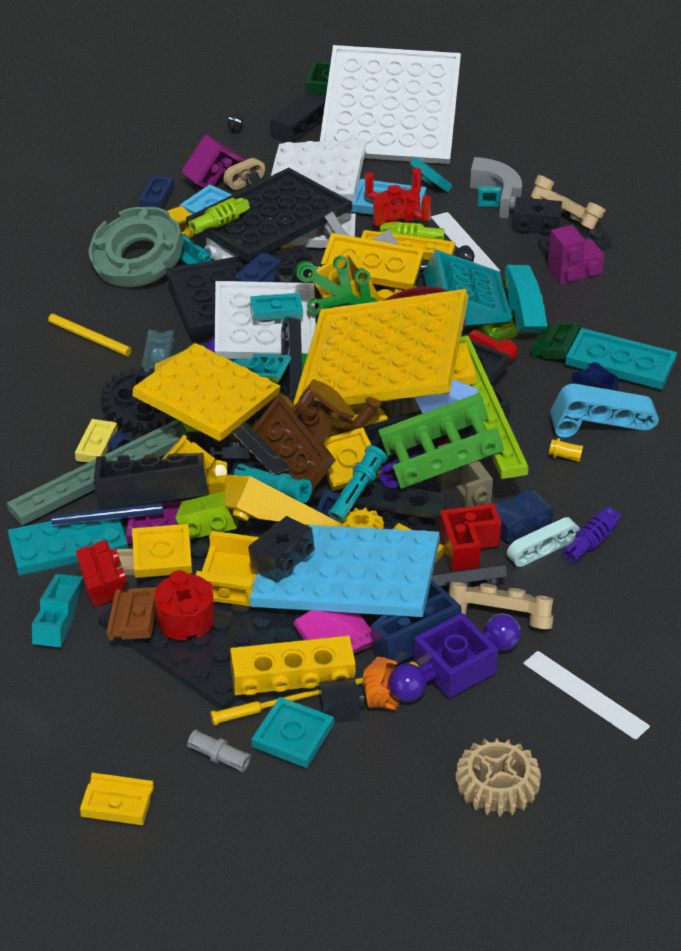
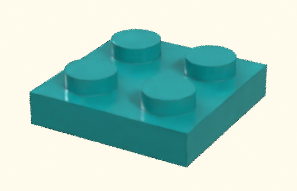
M279 697L252 737V747L307 768L333 728L334 717Z

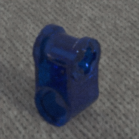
M592 362L585 370H578L572 374L573 384L618 391V377L597 362Z

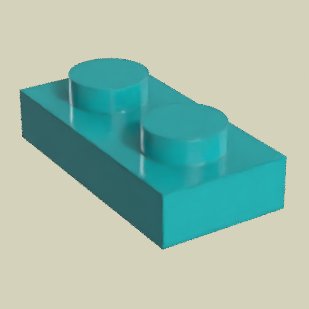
M300 293L250 296L253 321L284 319L286 316L293 318L303 317Z

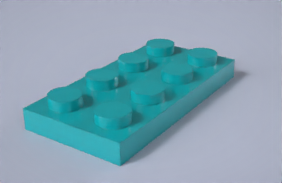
M581 328L566 356L565 365L643 384L652 388L663 389L676 361L677 352Z
M120 519L52 526V521L8 530L18 576L78 563L75 553L77 549L86 546L92 547L93 544L103 540L108 541L111 550L115 548L128 549V543Z

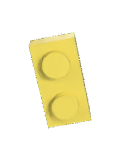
M92 419L75 451L76 461L89 463L95 460L96 456L105 455L108 451V442L118 431L117 423Z

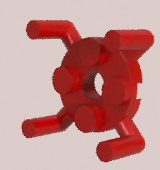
M420 168L412 170V188L409 190L401 189L398 185H391L388 187V190L377 193L374 191V174L370 172L365 174V197L374 201L373 224L376 227H380L386 221L398 222V219H405V222L411 221L414 218L424 222L430 220V196L422 197V210H420L419 193L421 191L422 173Z

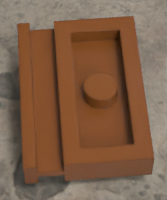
M157 587L128 589V592H121L120 589L115 591L106 632L109 640H114V637H121L122 640L151 638L156 614L154 594Z

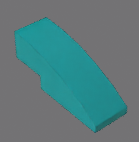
M506 265L509 305L511 313H515L517 333H540L547 327L541 292L534 273L529 265Z
M55 574L40 599V611L32 622V644L52 647L62 646L78 605L83 586L82 576Z

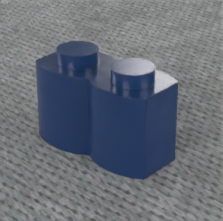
M534 490L521 492L513 499H505L495 504L501 520L500 536L506 542H514L528 533L537 531L552 523L553 508Z

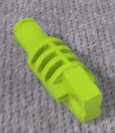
M243 198L225 200L218 205L208 208L204 215L188 222L189 229L193 234H198L210 227L218 228L239 218V214L250 209L249 202Z
M409 222L383 223L380 226V232L383 233L389 229L392 234L444 240L445 228L424 227L422 223L415 224Z

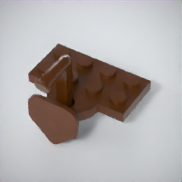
M313 379L301 394L295 406L287 396L279 393L253 430L290 467V469L278 472L277 474L287 473L297 480L307 479L311 482L313 491L336 461L323 444L329 435V431L341 434L364 427L377 408L381 406V402L373 397H367V403L353 421L351 419L355 416V413L341 395L329 385Z

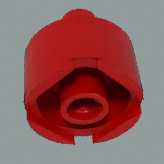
M177 570L172 572L170 577L163 580L157 586L154 594L156 620L159 629L164 635L175 640H187V636L197 635L198 638L205 635L212 628L215 613L211 582L200 576Z

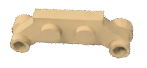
M538 174L534 182L536 185L531 197L562 201L561 212L565 213L566 210L571 212V218L581 222L582 225L590 229H594L599 217L602 218L606 211L603 207L590 201L585 208L552 191L551 189L555 182Z
M450 582L449 595L461 605L464 615L467 612L468 603L528 612L531 613L530 626L540 629L552 628L554 616L551 614L553 598L536 596L535 598L532 595L525 594V590L518 588H509L508 591L497 590V586L493 584L482 583L480 587H467L465 583Z

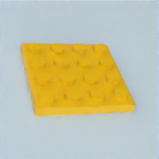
M194 343L134 386L132 396L221 441L274 399L280 392V385L228 360L224 356L206 349L202 345Z

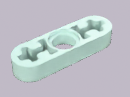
M569 517L562 518L514 541L507 550V557L516 566L522 567L571 544L575 540V535L580 528Z

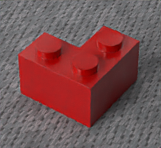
M495 504L441 510L439 535L451 572L479 568L481 549L500 545L501 520Z

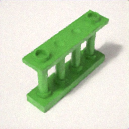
M480 393L378 430L387 456L396 453L400 463L393 465L400 488L504 451L498 428L495 427L487 430L483 422L489 418ZM473 425L477 434L461 440L457 430ZM447 434L451 444L436 449L432 440ZM422 444L425 454L410 459L406 449Z

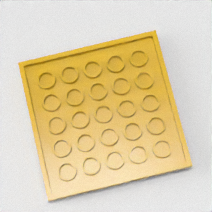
M462 289L321 309L295 396L294 406L298 403L301 394L313 379L332 387L348 405L367 403V397H373L379 401H390L392 399L415 398L432 394L440 395L450 392L469 298L467 290Z

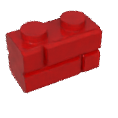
M103 540L93 544L92 547L86 546L76 550L78 563L93 606L98 607L108 603L109 600L113 601L116 590L120 589L121 592H125L123 585L128 584L123 567L119 569L116 567L121 565L117 549L111 550L108 541Z

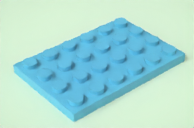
M307 525L313 530L315 550L278 581L258 572L252 594L249 597L251 607L423 617L440 535L439 532L425 530Z

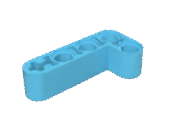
M569 384L563 387L550 410V417L555 432L562 438L573 436L578 431L583 420L638 430H650L659 421L654 404L647 396L580 384Z

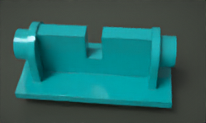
M182 234L184 243L179 258L187 265L213 261L208 250H204L196 243L193 244V241L186 234Z

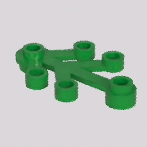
M337 256L333 261V266L338 272L340 286L317 273L316 267L310 261L300 262L295 269L297 277L302 282L308 283L312 281L334 294L333 296L321 299H310L307 302V309L313 315L320 314L321 309L344 303L356 305L377 302L376 298L371 297L368 283L370 280L369 272L364 268H359L354 272V279L359 283L360 298L352 292L348 274L350 264L344 256ZM340 260H345V266L338 268L337 263ZM306 269L311 270V274L308 277L303 276V272ZM360 273H366L365 279H358ZM319 303V307L316 310H311V305Z

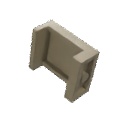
M451 442L438 446V448L451 444ZM479 460L436 475V487L442 493L455 488L465 501L464 507L491 504L493 478Z

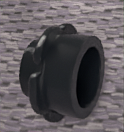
M238 111L235 115L230 114L227 126L230 127V132H239L242 126L244 116L240 115Z

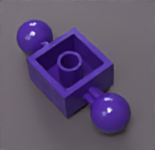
M460 613L414 637L413 662H416L419 667L408 663L395 667L388 678L390 693L399 701L413 702L423 695L426 689V682L432 680L448 698H451L494 675L497 671L498 651H508L514 648L521 638V628L518 621L508 614H496L488 619L484 626V633H482L463 613Z

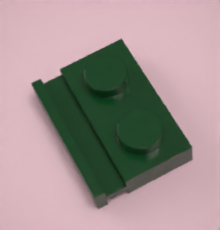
M547 322V327L540 332L531 349L532 358L542 355L543 359H566L581 329L580 322H556L555 325H550V322Z

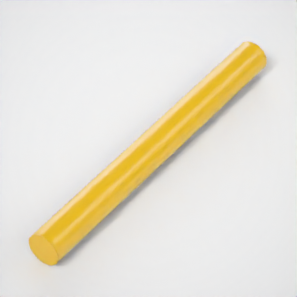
M51 314L48 318L49 323L122 355L129 356L131 354V347L58 315Z

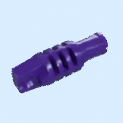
M608 506L594 515L577 531L575 540L562 550L563 557L567 560L572 555L573 557L569 559V562L574 564L586 551L595 550L612 533L620 521L621 514Z

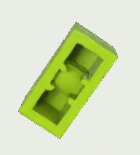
M225 491L182 501L175 517L178 525L188 524L190 540L210 535L211 531L224 532L237 529L240 520L232 515L234 510L225 506Z

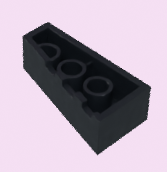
M204 453L169 454L166 456V459H160L155 454L145 455L140 460H130L129 455H121L115 461H107L106 456H96L94 486L100 510L147 505L156 502L171 503L177 499H194L209 495V478Z

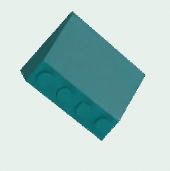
M437 249L434 250L423 272L426 287H439L448 291L466 289L469 298L465 313V326L511 321L512 314L500 271Z

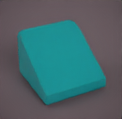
M479 186L477 207L500 208L501 187Z

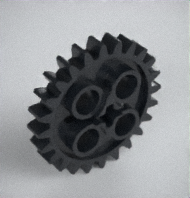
M131 367L128 374L120 370V377L113 374L112 381L107 380L105 387L102 388V413L107 414V421L114 420L113 422L117 423V426L122 425V432L132 429V435H135L137 431H141L144 436L147 431L152 432L177 420L132 396L133 387L154 373L153 368L145 372L144 368L140 367L139 372H135Z

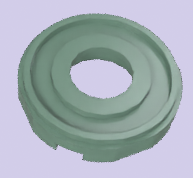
M132 207L118 212L119 218L108 225L104 221L94 232L89 247V257L94 269L103 280L120 287L144 286L167 274L166 268H172L178 262L184 243L178 222L170 217L169 212L157 207ZM146 240L155 244L143 256L133 259L122 258L125 248L136 241Z

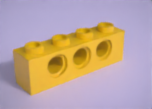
M350 636L230 648V667L235 695H253L261 692H282L288 689L315 688L319 686V682L355 677L356 664Z

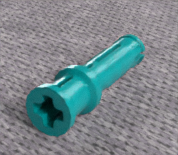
M367 446L364 450V457L360 463L355 464L353 467L354 475L328 512L329 516L335 521L342 523L345 520L346 515L357 501L367 483L375 480V473L381 464L386 463L387 455L378 447Z
M244 464L237 466L239 469H243V471L238 469L234 471V475L251 476L303 504L308 501L312 492V485L309 480H297L287 473L275 475Z

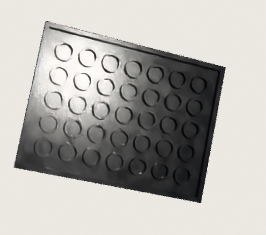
M254 518L244 521L240 519L237 529L224 531V533L260 537L272 528L274 523L279 521ZM210 535L202 537L190 546L192 573L189 574L196 575L197 571H202L210 548ZM170 575L149 577L136 588L157 587ZM214 602V624L201 637L197 638V635L187 636V640L169 638L159 629L155 614L151 638L122 640L121 637L117 638L219 710L230 708L245 695H235L230 667V648L303 641V637L293 623L311 610L250 607ZM112 606L98 616L99 625L106 630Z

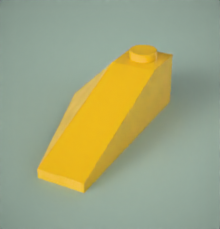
M226 476L225 506L234 510L232 515L244 521H248L249 518L280 521L285 516H288L305 525H341V523L251 476Z

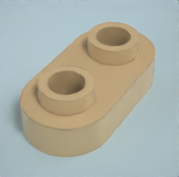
M250 158L233 165L226 170L223 178L224 183L233 190L241 189L246 186L245 174L258 172L260 178H262L265 173V165L256 158Z

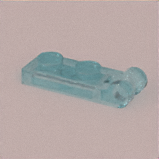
M157 330L148 331L141 365L145 372H148L151 368L155 372V364L171 356L172 345H174L173 330H166L165 333H159Z

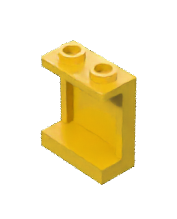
M211 531L209 536L210 548L202 571H197L196 575L211 582L214 602L250 606L249 597L252 594L258 571L251 568L248 546L259 537Z

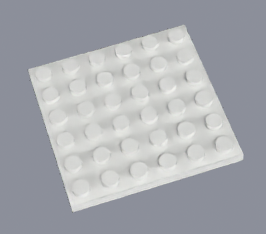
M333 45L320 141L365 139L366 151L364 158L411 162L414 157H417L425 163L450 164L461 53Z

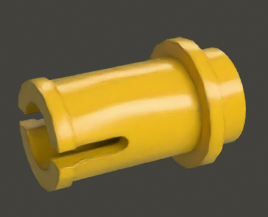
M560 438L557 440L552 439L548 455H553L554 459L557 456L580 462L583 446L562 442Z

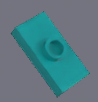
M414 157L410 162L413 167L422 170L423 175L421 178L431 186L435 183L447 192L453 187L449 181L417 157Z

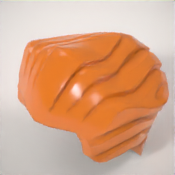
M376 657L364 670L362 690L368 708L376 707L397 710L399 700L393 697L388 688V678L397 665V661Z

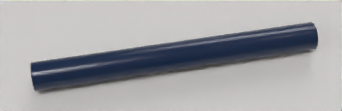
M162 503L51 515L52 526L163 514Z

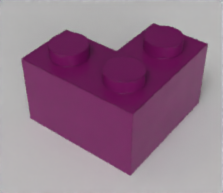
M205 134L181 172L193 182L205 188L208 185L214 186L222 173L225 174L229 167L243 162L245 159L232 149Z
M573 225L551 230L547 269L559 284L602 274L604 253L592 239L585 240Z

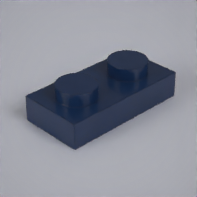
M152 175L139 198V207H157L162 209L174 187V178Z

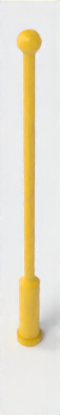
M410 662V663H409V664H413V665H416L417 667H419L416 662ZM363 677L355 679L356 685L363 683ZM319 689L283 698L296 701L319 695ZM278 699L264 703L255 701L220 711H210L212 724L217 726L218 723L258 714L262 709L273 707Z

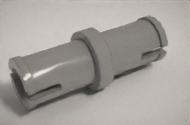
M197 729L189 737L187 747L209 756L210 760L216 764L222 762L239 770L241 773L249 765L251 754L228 745V742L222 738L217 740L201 733Z

